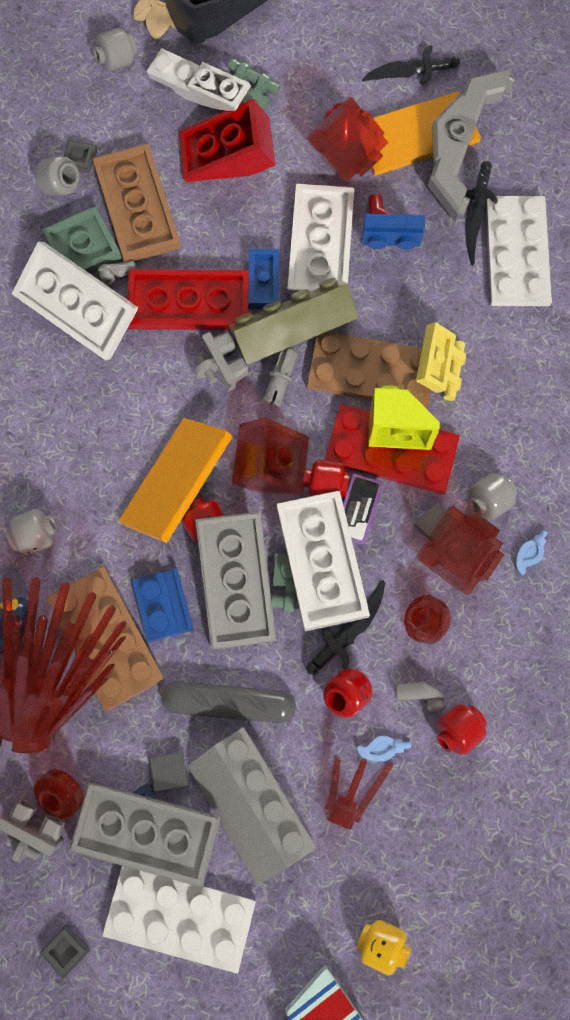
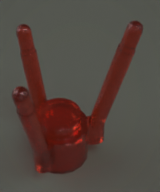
M336 758L332 771L329 798L324 808L329 811L326 820L349 830L352 829L354 822L360 823L363 812L393 768L392 762L387 763L356 809L358 802L353 799L362 779L367 761L365 759L360 761L346 797L339 794L336 800L341 759Z

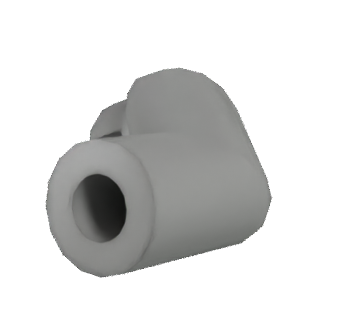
M134 259L116 264H103L97 269L96 277L105 285L110 286L115 280L128 277L129 269H136Z
M424 682L397 685L399 701L422 699L427 700L426 708L430 712L442 711L444 709L443 699H445V696L441 690Z

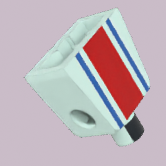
M326 965L316 973L285 1008L286 1015L290 1020H363Z

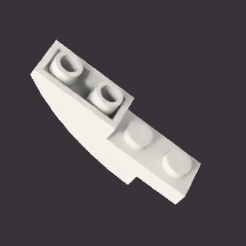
M162 48L147 70V74L151 79L172 88L181 97L219 110L236 111L251 87L249 82L204 62L201 65H197Z

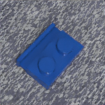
M365 214L362 229V245H368L372 249L398 246L403 250H410L415 246H420L423 228H425V215Z
M177 568L132 580L148 643L194 631Z

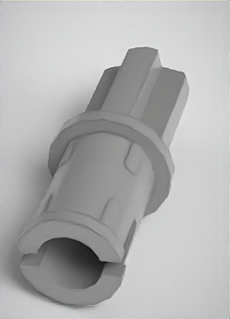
M286 348L280 351L274 370L269 372L270 381L265 396L262 399L263 404L269 406L273 395H275L272 407L281 408L287 385L292 383L290 377L298 357V353L294 349Z

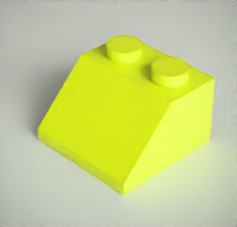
M393 385L375 388L369 411L368 447L431 450L440 429V422L408 390L399 389V387Z

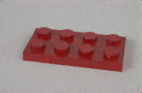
M129 269L128 301L137 306L138 310L128 329L230 330L229 325L235 323V318L249 313V270Z
M340 404L325 456L326 461L341 463L345 466V469L445 495L460 435L439 430L431 450L368 447L369 411Z

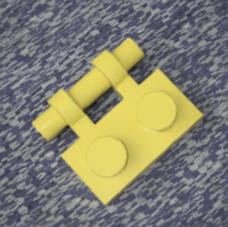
M434 322L426 325L416 381L436 393L444 392L443 399L454 401L462 383V379L459 376L461 366L466 361V354L464 353L465 343L455 341L456 335Z

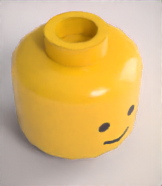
M376 920L372 925H365L356 951L361 953L360 958L364 965L390 976L398 967L405 969L412 948L406 946L407 935L404 930L385 921Z

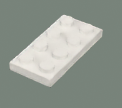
M296 184L287 295H292L308 289L309 292L320 288L319 283L330 278L340 279L348 283L354 188Z
M497 196V204H494L490 199H486L490 306H550L552 297L545 196Z
M39 241L12 292V295L104 360L111 359L138 310V307L45 242Z
M340 491L278 503V516L304 631L369 618L370 614Z
M122 866L102 936L238 974L256 900L205 886L201 888Z

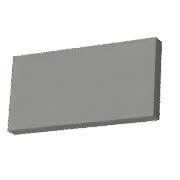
M260 512L195 519L211 650L276 641Z
M88 782L69 851L202 888L207 875L221 816L106 785Z

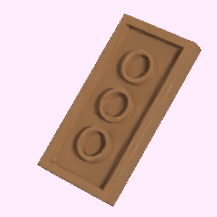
M149 144L93 158L124 262L132 259L138 261L180 249L181 242Z
M325 332L316 337L307 389L372 400L375 388L393 385L399 387V389L408 390L426 409L429 406L431 389L416 381L422 348L332 332Z
M104 566L46 597L105 712L165 680Z

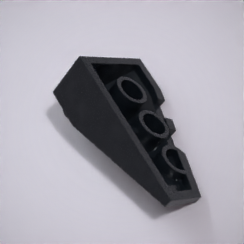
M165 0V3L177 31L193 43H202L208 38L219 35L267 0Z

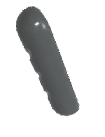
M173 681L166 685L161 695L164 707L176 714L284 723L289 721L296 711V701L293 696L283 690Z

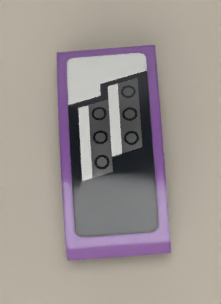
M353 473L343 507L351 540L365 544L383 482Z

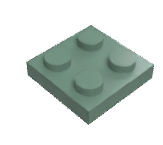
M96 206L42 229L50 247L89 274L96 271L103 264H112L122 259Z

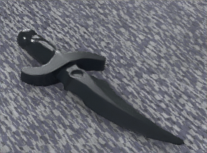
M429 45L423 51L422 60L412 58L407 62L397 61L380 66L367 73L362 81L411 77L416 73L425 72L424 77L420 80V84L424 85L430 80L432 71L450 69L451 67L456 68L460 65V59L457 56H453L451 59L450 57L431 59L429 54L432 52L433 46Z
M487 160L483 161L480 165L481 169L478 174L476 187L471 190L467 188L465 195L472 199L468 206L469 214L465 225L467 253L471 265L475 264L477 236L485 214L484 200L490 199L494 204L498 203L497 196L487 189L492 168L491 162Z
M384 580L379 583L376 590L367 600L369 618L341 623V627L335 636L331 635L330 626L322 628V636L326 646L312 659V662L307 664L306 671L309 675L317 674L318 670L322 669L335 654L342 658V668H348L349 655L345 648L348 645L354 644L355 638L359 634L364 633L371 624L383 599Z

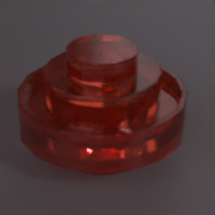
M422 595L415 598L409 604L405 613L404 625L407 634L411 639L423 644H433L440 641L450 626L451 616L449 608L443 600L431 595Z
M57 769L48 770L35 783V798L38 805L47 814L55 815L60 819H68L81 808L83 791L79 783L65 771Z

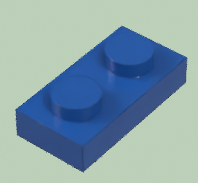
M249 249V309H263L265 305L279 301V249Z

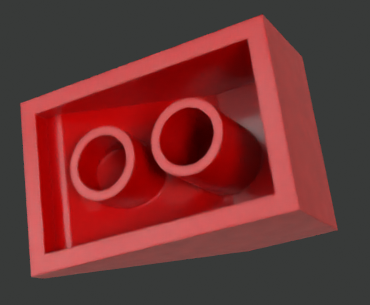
M254 99L239 104L236 111H223L179 131L183 179L186 182L251 176L276 166L270 118Z

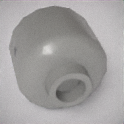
M116 28L100 33L96 37L93 55L99 65L102 64L106 70L110 72L133 63L134 56L137 55V48L130 33Z
M47 157L38 163L35 170V179L43 193L49 196H66L77 189L79 171L75 163L68 157Z
M492 473L470 487L469 507L474 514L484 519L493 520L514 507L517 490L514 483L508 477Z
M32 509L14 516L9 523V527L6 529V536L12 549L24 555H31L51 547L54 542V533H57V526L51 515L46 516L39 509Z

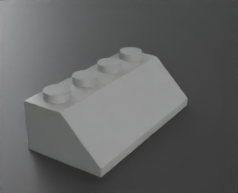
M244 727L211 747L188 765L215 814L221 816L220 822L257 886L317 849Z

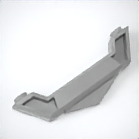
M513 68L468 78L463 93L459 94L433 121L432 162L434 169L428 187L455 222L458 214L464 216L470 201L469 198L465 197L467 188L457 176L483 106L499 102L503 94H510L515 77L510 76Z

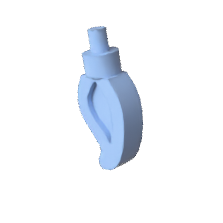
M542 530L539 535H535L533 540L526 542L519 549L515 567L521 576L526 573L527 567L533 566L542 560L544 555L543 546L546 543L545 537L548 534L545 530Z
M379 736L367 747L358 746L357 751L361 757L367 760L382 762L391 759L396 753H404L403 749L411 748V742H402V739L393 740L388 736Z

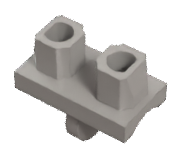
M210 332L202 335V339L205 342L203 347L210 359L207 360L203 353L196 357L199 365L194 369L195 376L198 379L207 377L209 383L212 384L218 380L215 375L217 371L227 391L235 389L236 382L248 375V367L242 357H238L228 363L226 362L224 356L236 351L229 333L214 338Z
M25 799L18 801L10 813L0 818V830L10 835L6 845L15 849L12 860L18 864L23 861L25 856L36 861L41 852L51 857L56 850H60L64 842L60 837L65 821L55 815L48 814L45 816L41 827L31 823L30 821L37 807Z

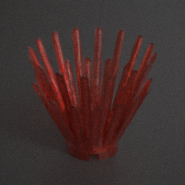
M9 577L3 579L4 679L0 658V747L4 739L13 743L12 752L33 754L45 751L49 748L50 740L55 741L57 731L109 679L105 677L112 671L115 664H109L99 675L98 673L126 639V636H123L113 645L125 628L126 621H122L117 625L94 659L89 658L116 611L114 605L108 607L95 631L87 636L60 683L95 602L96 594L94 592H90L86 596L75 624L68 622L65 625L49 666L70 589L69 583L63 582L60 585L44 643L48 618L45 615H41L38 618L35 632L40 579L38 577L31 579L23 648L20 655V617L16 613L13 614L12 581Z

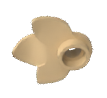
M140 0L136 4L133 19L136 21H146L147 30L153 39H158L164 35L170 26L177 30L165 2L159 0Z

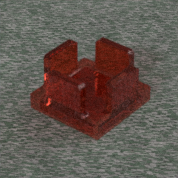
M350 96L306 138L344 184L354 175L363 176L383 157L380 151L388 144V141L383 136L385 132L369 112L361 109Z
M451 506L447 509L415 558L465 595H470L478 582L490 578L504 556V553L499 550L503 542L496 538L500 530L477 512L464 514L455 506Z

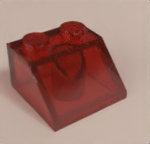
M266 417L239 424L232 483L251 491L303 496V480L307 463L309 437Z

